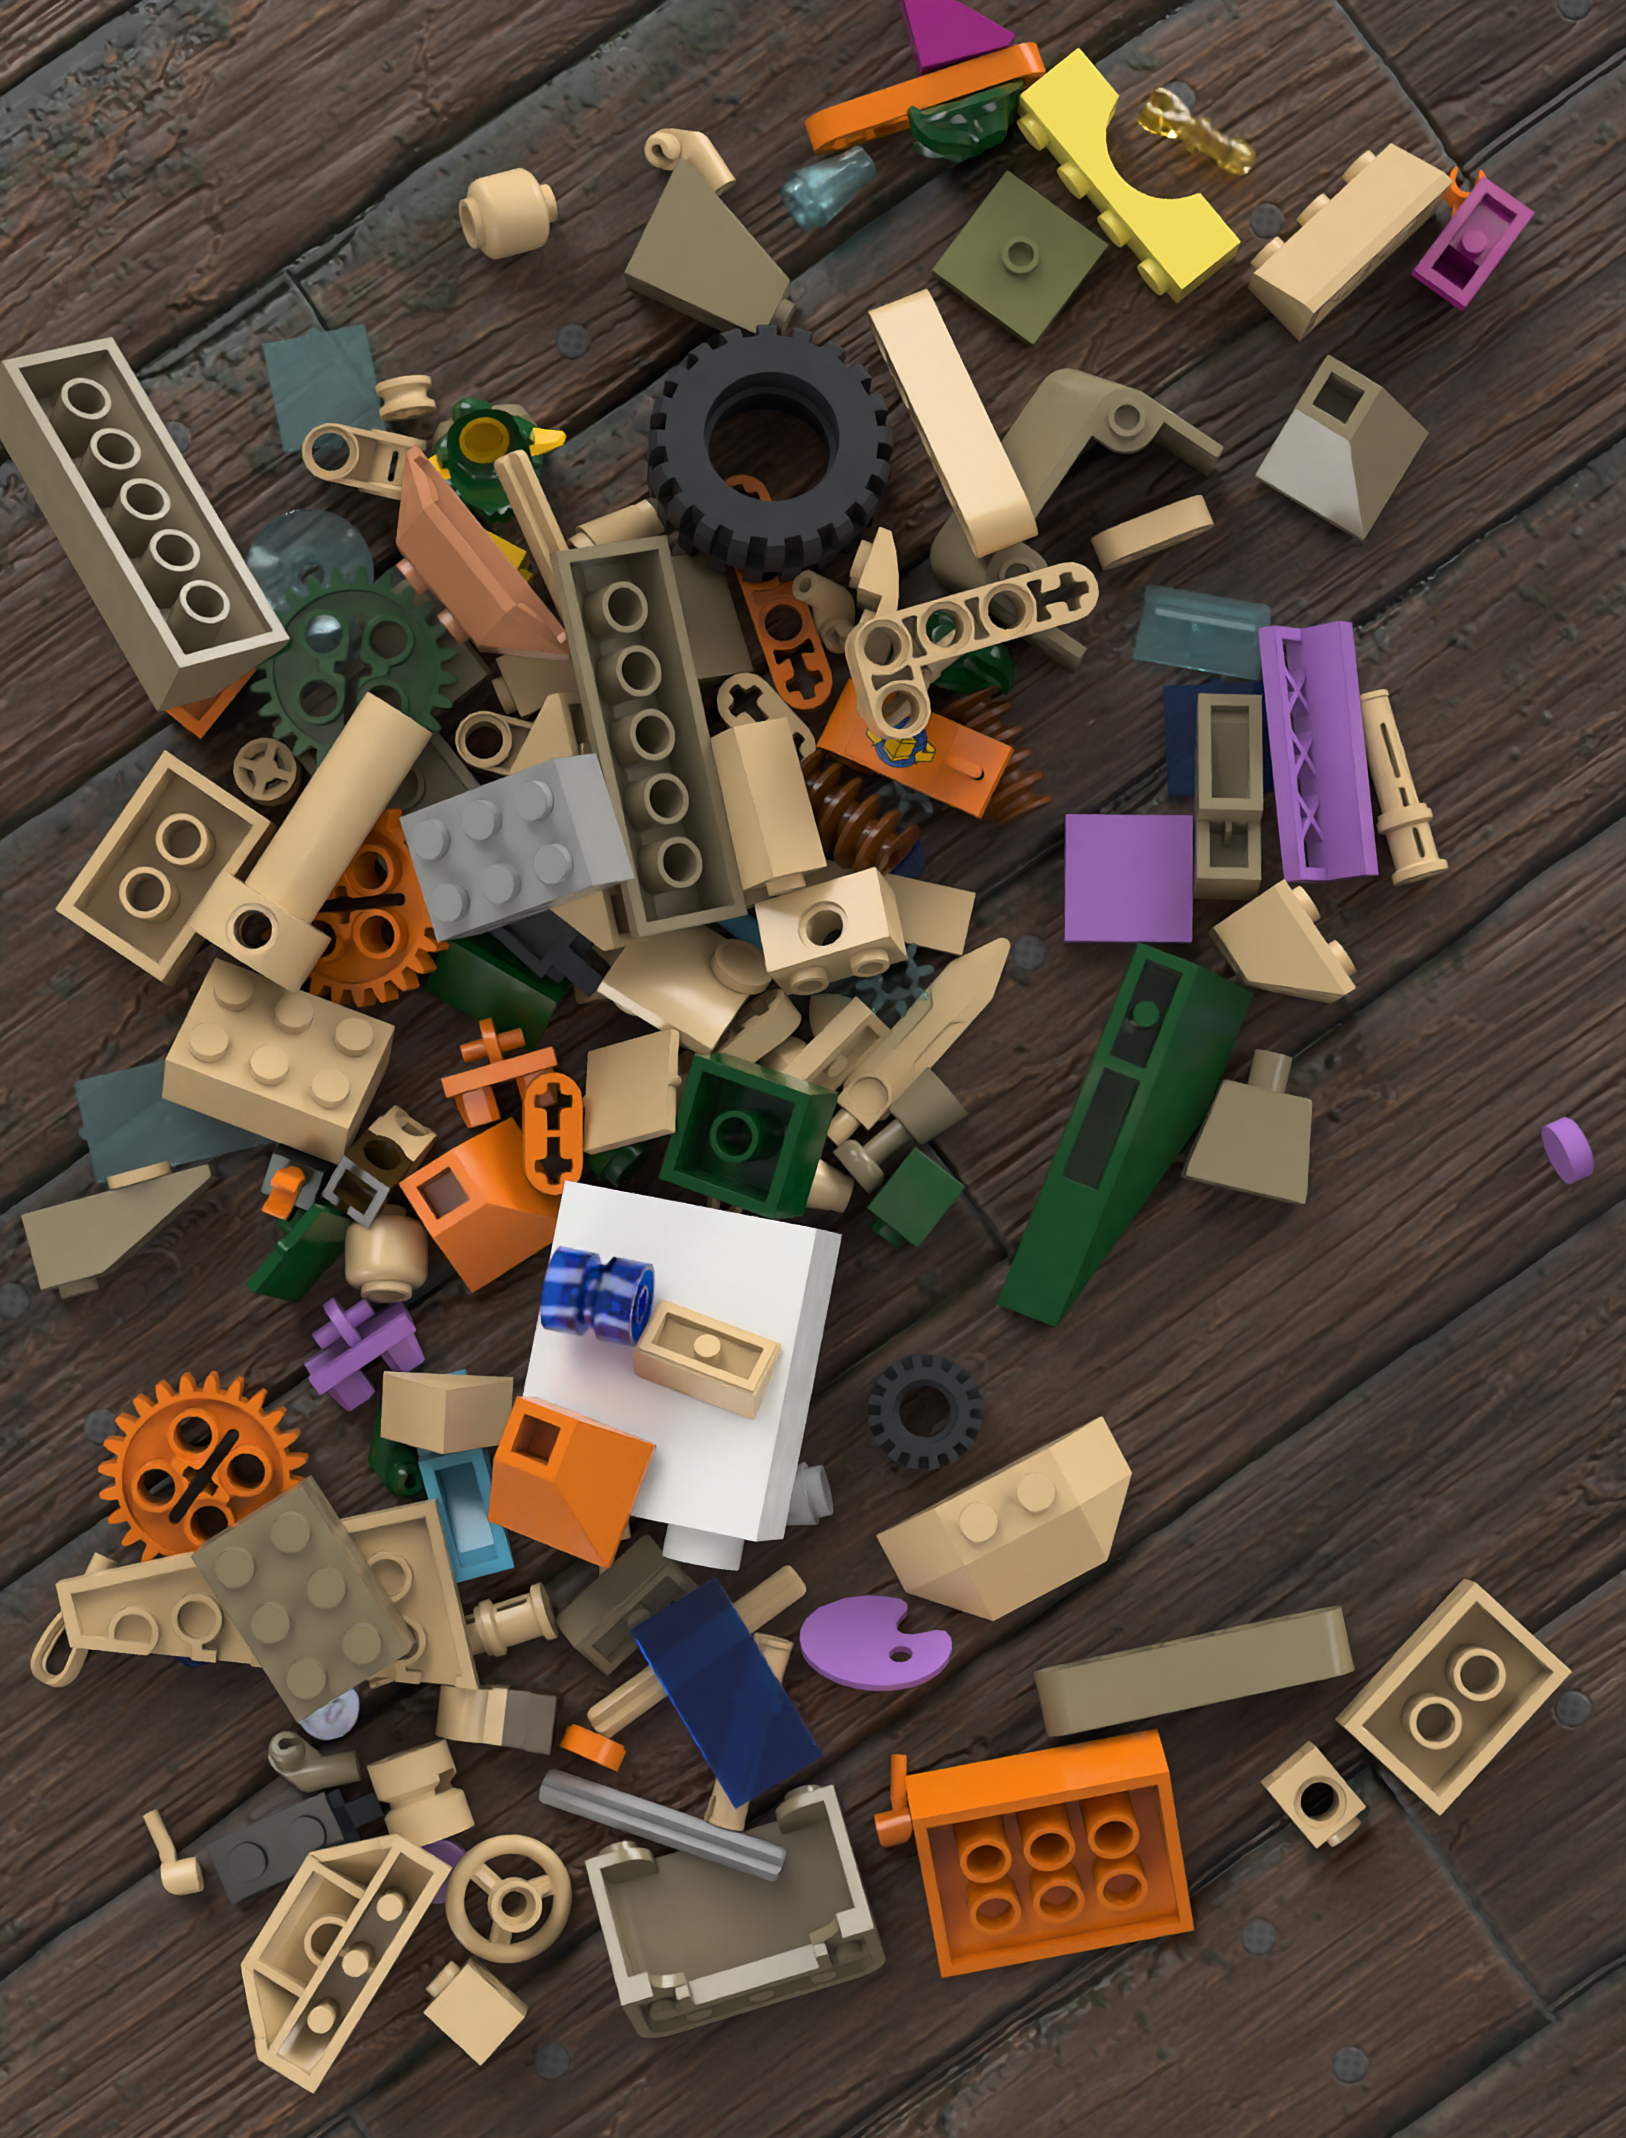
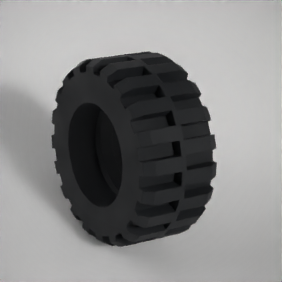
M757 325L755 336L743 338L739 328L721 333L718 348L712 350L709 344L703 342L688 353L687 367L685 369L680 366L673 368L664 381L663 395L655 400L650 418L646 462L648 464L646 480L649 495L658 501L656 514L665 530H673L675 528L679 532L677 545L690 557L695 556L699 551L709 556L707 568L719 574L725 575L728 567L733 566L744 570L743 581L753 583L762 582L763 572H778L780 583L794 581L800 575L801 568L810 566L812 571L818 574L833 566L837 552L849 554L861 542L864 528L872 526L879 512L891 468L889 464L893 451L892 429L885 425L889 411L882 394L874 393L871 395L869 392L872 377L861 364H855L849 369L844 364L846 350L832 341H829L824 349L812 344L813 332L795 327L793 337L776 335V325ZM758 409L785 412L799 418L817 433L828 452V469L823 480L803 495L782 501L754 499L737 492L727 485L712 467L708 455V446L712 433L725 421L743 412Z

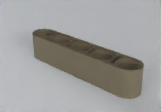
M1333 1606L1060 1664L1035 1671L1033 1674L1046 1734L1049 1737L1328 1679L1353 1672L1355 1667L1341 1606Z

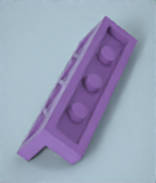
M1336 621L1301 629L1275 625L1258 628L1284 879L1286 882L1324 884L1379 875L1352 622ZM1283 644H1286L1288 670L1285 667ZM1290 713L1294 718L1295 734L1291 728ZM1297 777L1300 780L1302 797L1298 793ZM1303 840L1307 843L1309 867H1306Z

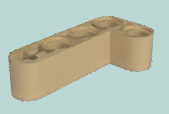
M1074 562L1061 563L868 619L856 625L847 636L845 656L863 719L868 729L877 737L885 740L907 739L919 734L928 724L931 714L930 700L920 666L1067 624L1087 616L1096 606L1099 596L1098 583L1093 573L1085 566ZM1060 582L1062 585L1073 584L1076 589V597L1067 600V605L1065 602H1056L1036 607V600L1033 595L1057 589L1060 586ZM997 593L1007 595L1016 607L1015 621L1006 630L994 625L988 616L989 602ZM935 611L947 614L955 626L954 638L945 648L934 645L926 634L927 619ZM873 629L884 631L893 642L894 651L892 657L883 666L873 664L864 653L863 643L865 637ZM892 692L905 696L911 705L910 720L900 729L888 725L882 716L881 707L883 701Z

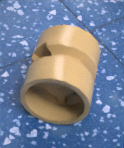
M446 1738L403 1750L367 1765L378 1801L389 1803L391 1807L390 1812L385 1817L389 1834L399 1833L417 1846L422 1847L474 1826L475 1823L464 1791L453 1788L450 1782L457 1773Z

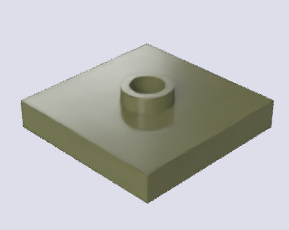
M1007 170L934 266L931 275L1033 349L1107 251L1109 244Z

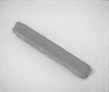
M557 1769L548 1770L540 1787L539 1800L544 1804L770 1882L778 1879L786 1859V1850L781 1846L734 1830L712 1825L700 1818Z

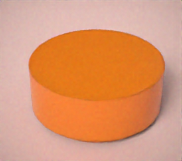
M573 1723L571 1726H567L559 1744L561 1748L618 1772L626 1754L625 1746Z

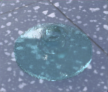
M319 509L296 510L273 520L255 539L247 560L250 572L272 609L285 614L292 609L286 599L285 590H292L302 599L310 595L308 587L302 584L301 580L302 573L307 567L318 566L323 569L324 579L320 584L322 588L331 586L333 567H338L345 583H354L359 566H365L369 577V585H373L374 580L372 556L366 541L359 531L344 518ZM320 620L310 628L308 636L328 634L342 627L331 620Z

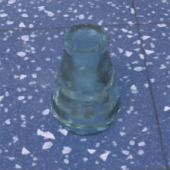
M855 145L844 153L789 173V182L780 187V196L787 211L801 228L809 230L815 225L825 227L868 182L876 178L877 172L869 155L860 146Z

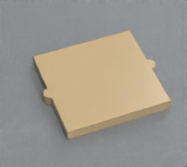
M669 1028L588 1052L586 1095L582 1098L583 1107L585 1108L583 1152L593 1155L675 1133L677 1088L682 1083V1078L677 1075L678 1031Z

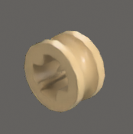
M411 375L378 383L375 386L376 395L385 401L384 406L379 409L381 420L402 421L433 413L436 410L435 401L427 397V390L432 387L431 378L426 375Z

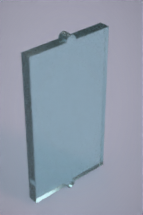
M165 1060L74 1082L84 1125L79 1130V1135L88 1142L97 1184L107 1183L106 1177L169 1161L170 1166L174 1167L276 1142L162 1098Z

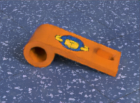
M849 678L816 745V749H824L827 752L826 756L851 769L867 775H873L874 772L981 819L1014 749L931 712L928 724L924 729L911 738L899 740L879 738L868 729L864 719L858 714L856 710L857 695L853 681ZM892 692L888 694L882 706L893 700L898 693ZM893 712L883 716V718L889 717ZM911 713L893 728L900 729L904 727L910 720ZM982 771H983V772H984L983 778H982L981 780H975L974 778L980 777V776L982 775Z

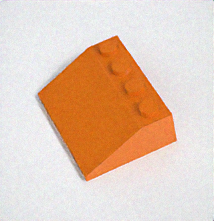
M1157 1728L904 1776L942 1978L1194 1930L1170 1774Z

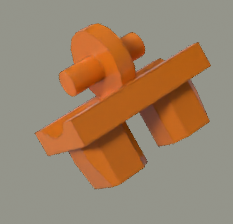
M492 1017L479 1020L483 1038L460 1045L465 1063L489 1057L491 1064L442 1078L441 1081L445 1095L449 1099L455 1098L457 1108L468 1129L502 1120L493 1087L516 1080L521 1099H523L524 1089L531 1079L540 1073L555 1072L554 1069L561 1067L556 1049H553L551 1046L505 1060L503 1052L526 1046L521 1027L498 1034ZM547 1083L546 1093L535 1095V1107L545 1108L559 1103L557 1083Z

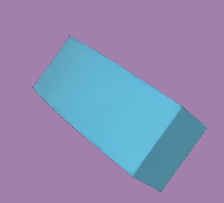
M466 1369L448 1373L453 1375H468ZM417 1447L419 1455L418 1464L428 1500L438 1498L456 1582L514 1568L507 1529L488 1521L492 1467L487 1447L449 1454H440Z

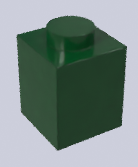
M915 1147L867 1207V1210L876 1216L869 1227L898 1250L906 1241L915 1248H918L964 1190L965 1186Z

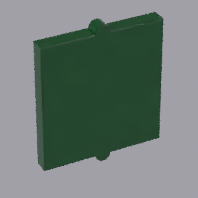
M313 1203L286 1237L275 1245V1250L246 1283V1286L255 1294L299 1303L325 1270L335 1263V1258L345 1248L347 1228L355 1220L343 1211Z

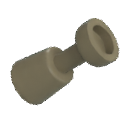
M929 1067L918 1076L889 1108L896 1118L863 1147L855 1140H848L833 1151L869 1195L884 1180V1173L879 1166L911 1138L922 1146L968 1115L960 1102Z

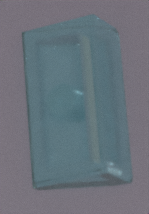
M1147 585L1142 603L1133 659L1258 681L1261 668L1258 628L1270 626V607L1259 603Z

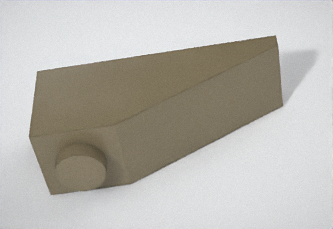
M205 1164L21 1215L40 1289L54 1290L59 1288L62 1299L98 1290V1277L114 1273L219 1179L217 1166Z

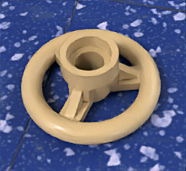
M523 1835L496 1836L482 1841L471 1848L453 1869L445 1895L446 1915L455 1937L472 1954L495 1963L521 1962L545 1951L563 1931L572 1905L571 1882L563 1862L548 1846L536 1839ZM519 1854L534 1860L547 1874L528 1881L518 1877L502 1880L484 1863L499 1855ZM470 1879L489 1895L488 1911L493 1919L489 1940L482 1937L472 1927L466 1915L464 1897ZM509 1892H520L521 1899L519 1905L511 1911L502 1910L501 1904L504 1896ZM553 1895V1904L549 1917L538 1932L526 1940L510 1944L512 1932H523L531 1928L541 1915L542 1898Z

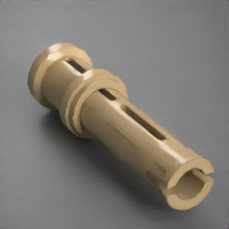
M1381 689L1360 695L1367 766L1369 767L1382 815L1377 817L1378 823L1376 828L1378 834L1386 836L1396 870L1391 879L1393 885L1398 886L1433 877L1447 871L1449 867L1445 859H1439L1428 823L1433 819L1432 810L1427 808L1426 803H1419L1405 757V751L1388 700L1389 694L1387 689Z
M541 1582L531 1585L529 1593L493 1604L489 1599L481 1601L479 1606L474 1607L473 1614L464 1616L473 1656L486 1652L489 1656L500 1657L506 1655L509 1646L540 1636H544L548 1641L558 1638V1627L555 1623L554 1611ZM369 1677L367 1679L372 1689L395 1680L379 1677Z

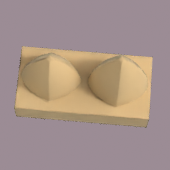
M838 994L812 995L809 1005V1022L815 1038L807 1044L801 1039L789 1036L761 1057L759 1061L764 1067L835 1091L893 1032L857 996L851 999Z

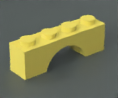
M1077 48L1020 95L1017 113L1021 118L1017 120V125L1035 149L1041 151L1046 147L1061 164L1057 169V173L1069 191L1078 199L1086 195L1101 212V215L1097 217V221L1108 238L1118 247H1122L1126 243L1140 259L1141 263L1137 268L1148 286L1160 296L1167 292L1177 304L1233 259L1241 241L1201 193L1180 199H1160L1137 191L1123 180L1111 162L1106 144V129L1115 114L1119 95L1080 48Z

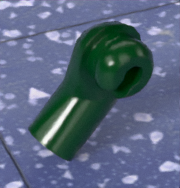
M379 1404L368 1453V1462L384 1486L393 1495L413 1498L425 1486L418 1460L406 1444L381 1437L382 1404Z

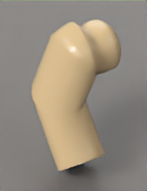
M672 128L661 129L651 135L646 141L644 147L645 156L648 162L657 168L673 171L678 160L681 159L693 166L717 196L728 191L736 183V179L709 138L703 133Z

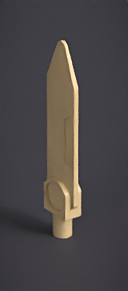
M998 938L951 961L891 1029L893 1033L843 1083V1091L838 1096L836 1102L841 1109L831 1119L826 1136L832 1143L839 1147L849 1139L860 1125L869 1131L877 1121L886 1120L891 1114L889 1109L891 1105L927 1067L930 1069L993 999L1010 950V942L1007 939Z

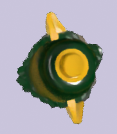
M465 397L452 407V418L441 422L435 430L432 442V457L428 460L468 509H474L480 516H485L488 523L494 524L499 521L505 525L511 517L516 516L495 471L494 462L510 452L523 450L527 453L535 474L539 479L541 477L540 466L542 465L543 455L562 446L566 435L563 431L538 428L535 421L521 405L503 404L493 406L485 400Z

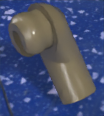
M292 1731L277 1733L269 1743L268 1759L271 1766L277 1773L301 1791L313 1792L362 1781L361 1766L356 1749L323 1756L297 1733Z

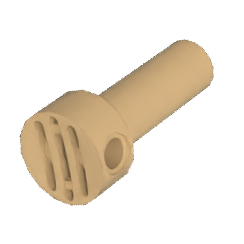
M367 692L246 881L243 882L222 869L187 925L236 959L280 986L297 994L332 940L311 925L313 919L433 734L391 705ZM266 915L272 924V935L264 946L254 949L247 939V928L255 917Z

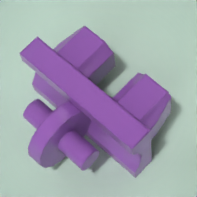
M332 1297L323 1304L331 1321L312 1333V1336L322 1350L305 1360L304 1364L310 1374L308 1377L309 1381L318 1394L322 1395L328 1391L347 1411H351L368 1400L375 1392L373 1384L361 1369L363 1366L381 1355L393 1372H409L421 1364L425 1358L414 1334L416 1328L411 1314L403 1302L390 1303L375 1313L370 1303L364 1298L345 1311L337 1299Z

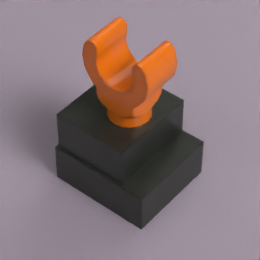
M278 1143L272 1154L260 1191L270 1195L262 1211L286 1221L294 1206L308 1210L313 1203L316 1204L322 1199L323 1196L321 1195L332 1176L335 1164Z

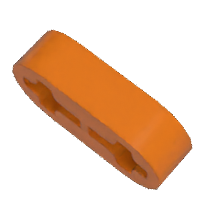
M552 1071L540 1073L531 1079L524 1089L522 1099V1165L524 1175L534 1188L542 1193L551 1195L563 1193L565 1180L578 1182L583 1167V1101L581 1091L574 1080L562 1073ZM552 1082L557 1083L560 1093L570 1096L569 1106L561 1107L558 1110L557 1129H547V1112L541 1107H535L534 1103L535 1095L545 1094L547 1083ZM547 1137H558L559 1156L570 1160L569 1171L559 1172L558 1182L547 1183L546 1174L541 1171H535L534 1167L536 1160H542L547 1156Z

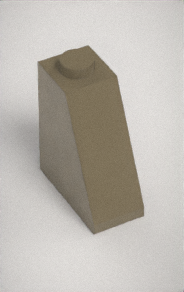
M679 159L624 272L627 287L722 332L739 328L743 338L755 336L757 325H776V335L783 336L796 307L795 303L788 300L790 296V280L693 166Z

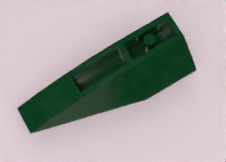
M1140 942L1134 947L996 1302L997 1305L1057 1327L1208 1113L1253 993L1197 964Z

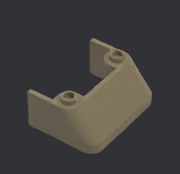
M1071 368L1057 370L1044 379L1001 442L1025 493L1034 519L1090 438L1119 454L1136 453L1154 440L1207 477L1215 468L1224 449L1222 445L1143 392ZM954 511L934 539L930 551L932 573L942 585L955 594L1048 567L1045 560L1036 551L1022 542L976 559ZM1047 592L1033 595L1036 600V607L1040 605ZM997 593L989 602L988 614H993L1001 625L1010 628L1016 618V607L1007 595ZM1056 627L1020 637L1072 673H1075L1081 664L1087 650L1085 646Z

